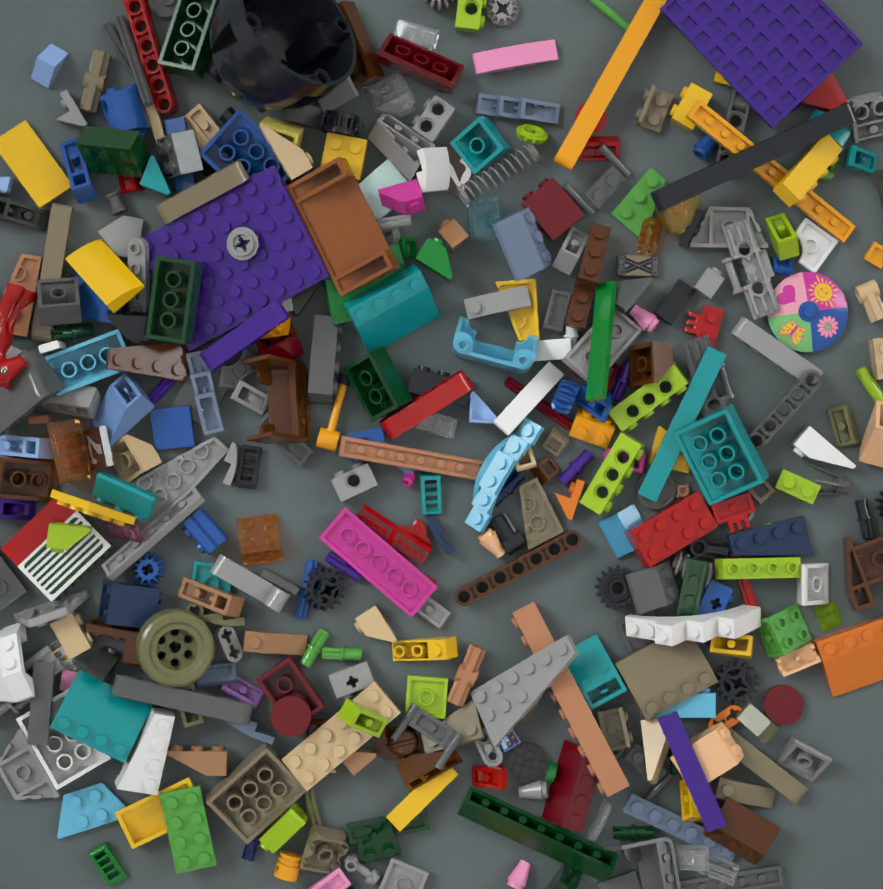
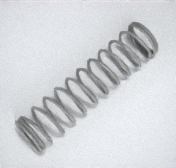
M528 142L526 143V146L523 145L522 152L516 149L515 156L513 154H509L508 160L502 158V165L496 162L495 169L493 167H488V173L482 171L481 177L477 175L474 176V181L468 179V186H466L465 184H461V187H456V191L462 202L466 206L470 205V200L465 191L463 190L462 186H465L472 194L474 200L477 201L476 196L471 190L469 181L472 182L477 187L480 194L484 196L483 192L477 184L476 177H478L484 183L485 187L489 192L491 191L484 180L483 173H485L491 179L493 185L497 188V184L495 183L490 174V168L498 175L500 181L504 184V180L498 173L496 164H498L505 171L507 177L511 179L509 173L505 169L503 160L509 163L512 170L517 175L518 173L511 163L510 155L517 160L519 166L524 171V167L517 157V151L524 156L527 164L531 166L530 161L525 156L523 147L527 149L528 153L534 161H540V156L536 148L533 146V144Z

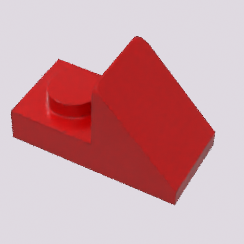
M502 764L496 767L473 765L472 786L499 790L507 789V769L503 768Z

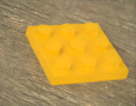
M52 489L50 495L51 498L57 499L56 504L108 522L112 521V523L124 526L125 523L134 525L136 517Z

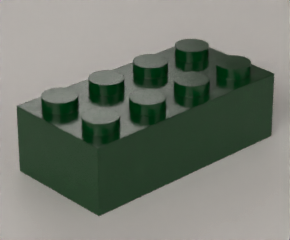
M220 0L177 1L157 62L166 73L203 80L211 56L210 31L213 16Z
M156 256L146 338L180 344L193 343L203 262L168 256Z

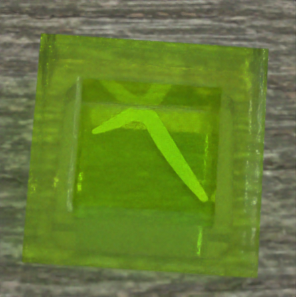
M829 601V604H821L814 607L823 631L842 624L838 609L833 601Z

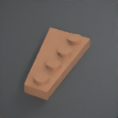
M22 253L9 283L25 287L26 290L37 293L36 280L40 279L43 257ZM35 301L19 313L13 335L29 337Z

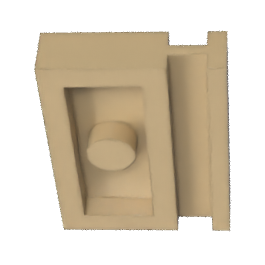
M199 103L185 115L188 130H194L197 146L202 150L221 127L202 103Z

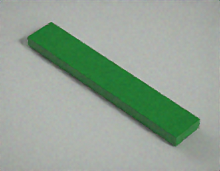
M614 281L599 283L596 286L585 398L589 402L605 400L607 396L617 283Z

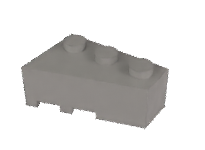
M386 111L376 121L368 136V139L409 181L422 168L417 150L434 148L436 146Z

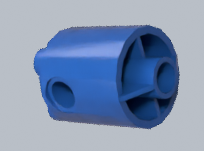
M136 84L127 85L125 89L118 90L117 87L106 90L105 95L100 96V103L108 128L140 131L142 137L151 129L147 112Z

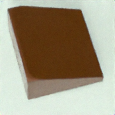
M548 455L537 463V467L531 468L530 471L535 478H538L540 484L544 485L556 476L561 469L551 456Z

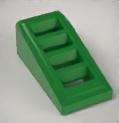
M107 841L89 851V858L109 887L127 877L126 872ZM102 852L106 853V855H104L101 858H98L97 856ZM107 858H109V859L111 860L110 862L106 863L105 865H102V863H101L102 861L106 860ZM111 865L115 866V868L106 872V868ZM116 871H118V872L120 873L119 875H117L116 877H114V878H112V879L109 877L111 874L115 873Z

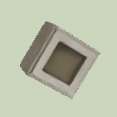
M554 426L541 447L559 457L571 436Z

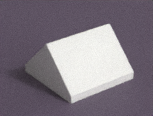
M801 563V578H797V604L802 606L829 604V563Z

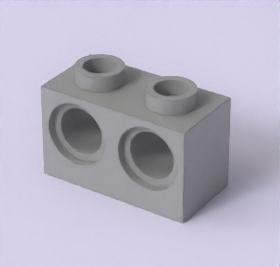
M436 95L433 99L428 98L423 106L424 112L421 116L418 114L411 124L415 132L433 144L455 113L454 107ZM435 106H441L444 112L441 115H435L432 109ZM423 123H430L432 125L431 131H422L421 125Z

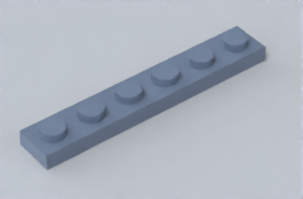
M630 792L622 809L623 812L732 863L736 854L703 835L704 826L695 822L682 821L681 815Z

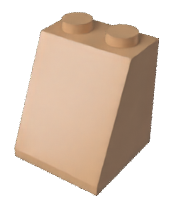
M877 400L860 445L859 461L882 468L883 401Z
M722 722L689 738L708 782L736 766L744 757L741 747L736 744L729 729ZM672 755L670 759L682 775L674 755Z

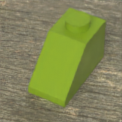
M785 213L765 218L770 239L779 260L782 261L800 255L798 237Z
M51 521L48 527L46 548H51V552L64 553V550H68L91 532L93 526Z
M348 698L337 715L348 726L378 738L389 721L363 704Z

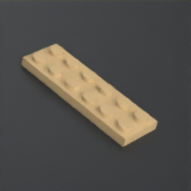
M376 681L353 699V701L363 704L389 720L387 724L401 713ZM337 712L281 760L304 789L308 791L372 738L373 735L348 726L337 717L339 713Z

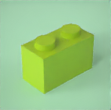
M785 469L781 471L774 486V489L810 505H813L821 488L820 485Z

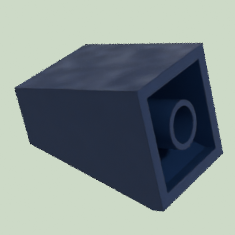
M103 579L98 619L108 625L141 628L150 616L157 613L158 604L162 600V593L155 586Z

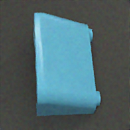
M460 316L452 344V352L456 357L517 374H524L529 371L535 359L538 336L529 334L525 341H516L514 350L475 340L477 330L470 327L468 318Z

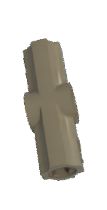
M93 50L89 71H86L83 80L84 91L79 107L81 111L91 114L98 113L100 96H102L107 87V72L111 54L100 50Z

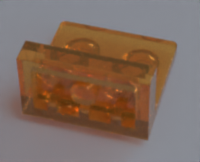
M276 513L239 518L237 520L239 549L243 565L284 560L280 544L278 515Z

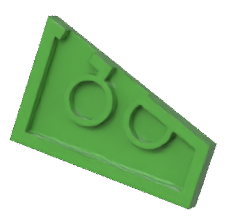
M651 167L611 213L616 220L641 241L656 207L650 193L664 187L666 182Z

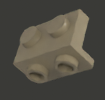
M620 707L596 712L599 727L610 749L615 751L631 748L630 743H633L631 731H627L626 723L629 722L627 711H623V708Z

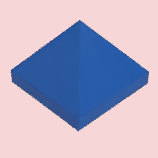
M771 257L774 273L779 276L794 274L791 258L780 261L778 257Z

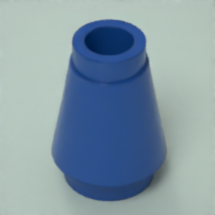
M706 134L694 145V155L701 160L710 158L717 142Z

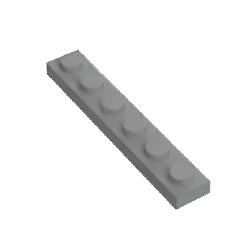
M194 485L101 565L109 579L113 581L205 502V499Z

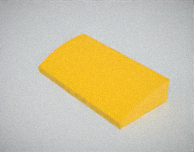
M102 239L82 246L65 258L113 313L118 311L145 288L141 281Z
M189 777L158 791L157 795L147 796L115 812L132 849L167 833L159 794L194 786Z

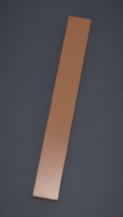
M341 436L338 456L472 480H476L479 469L484 462Z

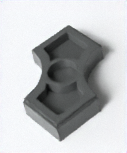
M245 349L233 364L219 367L217 387L235 389L240 380L242 381L248 374L256 372V367L243 364V360L260 356L259 351Z

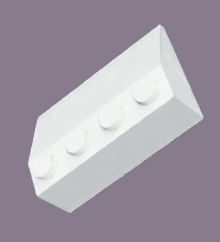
M69 689L53 697L51 723ZM30 711L16 718L27 739ZM50 728L49 745L30 744L56 790L111 759L110 756Z

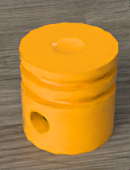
M281 850L273 875L281 880L296 882L300 871L299 866L302 855Z

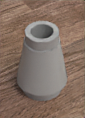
M542 780L518 787L520 799L544 800V798H549V788L546 781L542 782Z

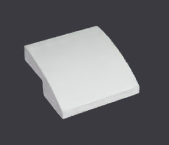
M447 147L417 150L422 171L416 173L421 192L448 190L450 183V161Z

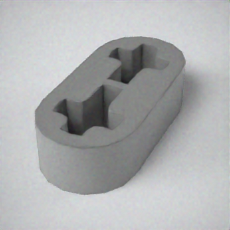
M219 626L215 631V639L224 659L229 662H238L243 656V650L234 629L231 626ZM223 630L229 632L226 635L227 639L221 637L224 634ZM231 649L236 650V653H234L235 657L229 656Z

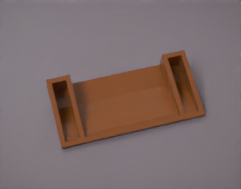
M337 157L286 186L340 297L400 269L346 158Z

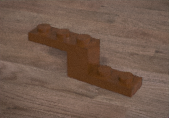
M596 223L591 224L564 325L566 327L581 331L585 330L594 291L599 281L611 227Z
M92 618L89 620L86 632H91L94 636L108 635L115 640H123L125 638L122 662L128 663L129 666L133 667L140 666L135 650L136 637L140 628L108 625ZM158 654L159 659L165 657V655ZM172 659L171 665L176 666L179 662L178 659Z

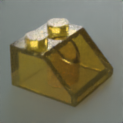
M700 194L664 211L658 212L655 210L665 233L678 235L687 231L685 227L691 225L701 199Z

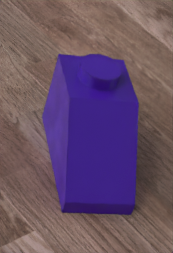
M0 498V519L31 520L34 517L35 501Z

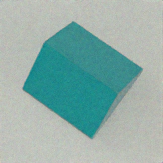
M154 155L151 156L140 185L146 190L169 198L174 195L169 181L166 179V175L162 172L160 161Z

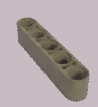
M238 160L155 205V208L163 222L167 224L250 179L241 161Z
M730 728L729 731L732 738L741 747L744 754L740 762L797 805L809 788Z

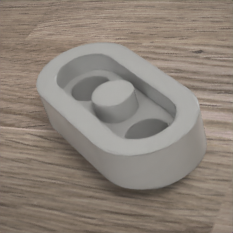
M482 727L484 734L488 738L485 741H476L475 744L484 763L489 767H496L502 762V751L500 747L493 746L486 728ZM491 752L496 754L495 759L489 758Z

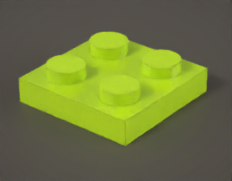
M408 675L405 714L412 703H414L433 717L445 719L448 678Z

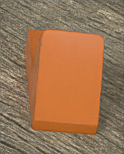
M579 479L570 483L568 493L571 494L570 498L554 493L566 518L569 520L573 518L585 483Z

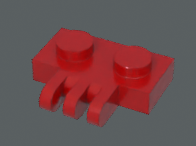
M703 305L701 314L687 312V316L693 317L694 321L686 319L685 324L692 325V329L684 327L683 332L695 334V339L709 335L712 348H715L724 310Z
M750 492L734 496L710 506L717 525L727 522L731 535L735 534L733 525L737 526L739 532L743 531L741 522H744L746 529L751 528L747 514L756 512Z

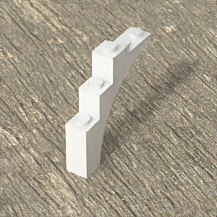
M742 604L724 611L677 617L629 614L625 616L626 636L654 640L655 644L675 646L685 640L704 643L717 636L736 639L761 627V608L759 606Z

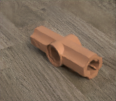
M473 644L469 645L463 662L460 663L455 674V681L448 694L447 701L463 707L470 688L475 684L479 674L478 669L483 661L486 650Z

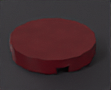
M779 684L773 686L763 698L765 715L778 725L794 723L803 712L804 701L801 694L789 685Z
M284 696L278 699L272 707L270 714L271 723L274 729L281 735L287 737L298 736L304 733L310 725L311 709L308 703L301 697Z

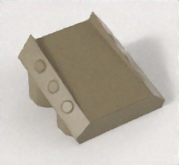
M314 824L310 829L299 868L301 870L329 874L341 867V856L347 854L349 850L346 842L348 833L341 828L339 830Z

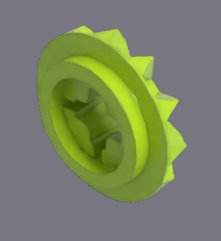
M524 124L516 129V135L520 140H524L525 143L541 145V143L543 144L547 141L548 134L539 126Z

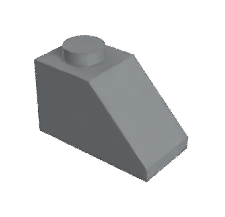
M571 227L552 267L570 275L587 243L588 234Z

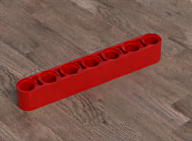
M123 0L155 108L160 113L173 115L178 110V101L170 75L159 65L155 71L152 70V64L155 61L158 62L162 48L147 0ZM140 3V10L135 12V5ZM145 22L146 29L143 32H141L140 26L142 23ZM151 42L152 48L147 52L146 45ZM163 81L164 87L159 91L158 83ZM169 100L170 106L167 110H164L163 105L165 101Z

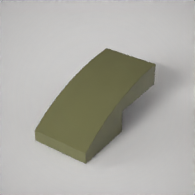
M218 612L202 615L204 621L217 625L241 626L247 624L246 615L239 616V618H225V615Z

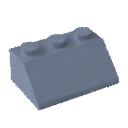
M529 207L509 214L492 224L515 281L526 278L552 264L551 254L544 245L543 235L538 230L535 216Z

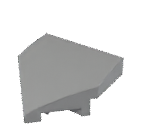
M122 215L97 232L117 256L128 258V243L132 238L141 237L144 219Z

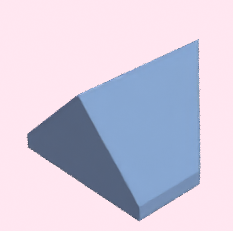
M474 391L470 393L469 423L494 424L493 422L497 416Z

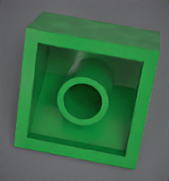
M428 237L415 258L416 262L451 283L453 276L444 242L436 237L433 239Z

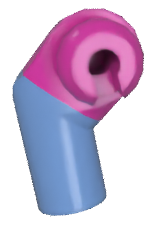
M396 466L403 472V485L411 487L416 481L415 469Z

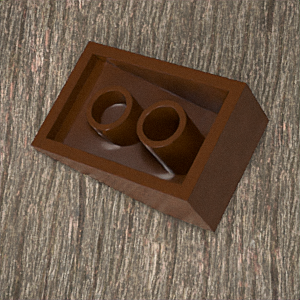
M0 455V498L50 502L54 499L50 497L52 489L57 490L61 462Z

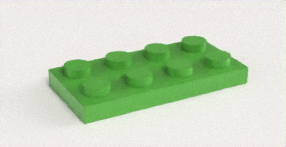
M195 785L160 793L176 874L216 866L217 861L201 786Z

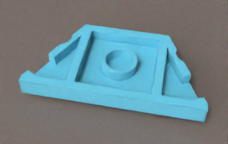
M104 781L65 793L63 795L57 838L61 839L117 821L115 812L126 806Z

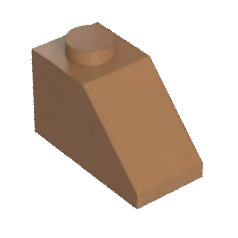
M447 219L439 225L438 234L452 252L469 240V235L455 219L451 221Z

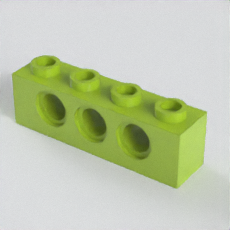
M458 0L455 31L479 34V28H484L485 16H481L482 8H486L487 0ZM474 6L477 12L470 15L466 12V8Z
M674 362L658 383L641 386L611 408L609 415L622 432L625 429L630 431L638 425L636 421L640 418L647 419L655 413L653 410L658 405L663 407L671 401L669 397L674 393L679 395L684 392L689 381ZM661 382H670L672 389L668 392L663 391L660 387ZM647 393L653 394L655 402L651 404L645 402L644 395ZM631 405L636 406L639 410V413L635 416L628 413V407Z
M621 432L579 503L599 515H603L605 512L608 513L614 504L611 502L615 495L618 496L624 488V485H622L624 479L629 478L635 469L632 467L636 460L639 461L645 452L643 450L645 445L625 432ZM623 451L629 455V460L626 463L620 460V454ZM612 469L618 471L619 476L617 480H612L609 476ZM602 486L608 490V495L605 498L599 494V489Z
M800 557L714 559L715 579L801 578Z

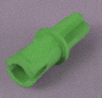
M321 628L318 629L311 643L307 644L309 647L299 661L301 664L311 668L318 653L322 652L320 650L329 636L327 631Z
M344 646L342 648L323 647L322 658L341 660V662L343 660L362 661V648H344Z

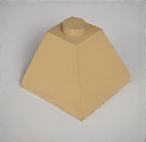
M130 435L123 436L110 447L114 463L113 467L120 479L129 483L162 463L153 445Z

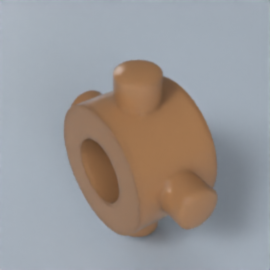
M677 483L676 497L689 495L688 487L690 485L688 483L685 485Z

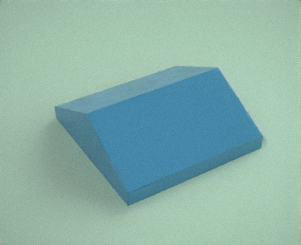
M634 503L598 522L617 558L634 551L624 534L625 531L643 521Z

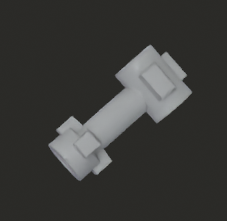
M348 854L345 858V868L350 872L357 870L366 877V883L374 885L380 878L378 871L375 869L370 871L359 862L360 857L358 854Z

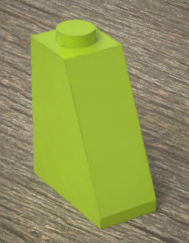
M294 802L260 836V846L266 852L271 851L274 854L306 824L308 814Z

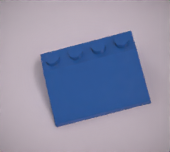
M240 108L199 152L200 158L215 172L240 160L250 178L271 166H275L283 182L288 179L287 174L266 141L259 126Z

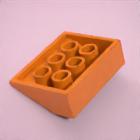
M883 615L812 640L816 647V653L820 656V664L832 697L883 680Z

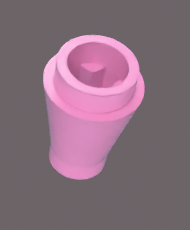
M635 305L629 313L644 332L647 331L649 334L660 322L656 315L640 308L638 305Z
M520 859L517 866L508 876L507 885L515 889L526 887L532 864Z

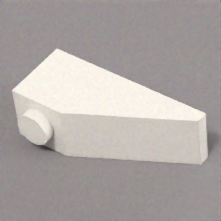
M806 426L790 444L794 447L793 452L801 458L804 456L849 469L856 467L853 462L811 426Z

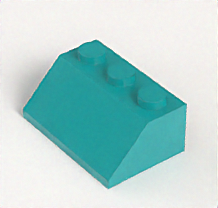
M98 472L92 495L96 496V501L106 505L110 502L115 505L114 508L123 513L130 511L134 513L133 517L141 521L151 519L161 497L107 472Z

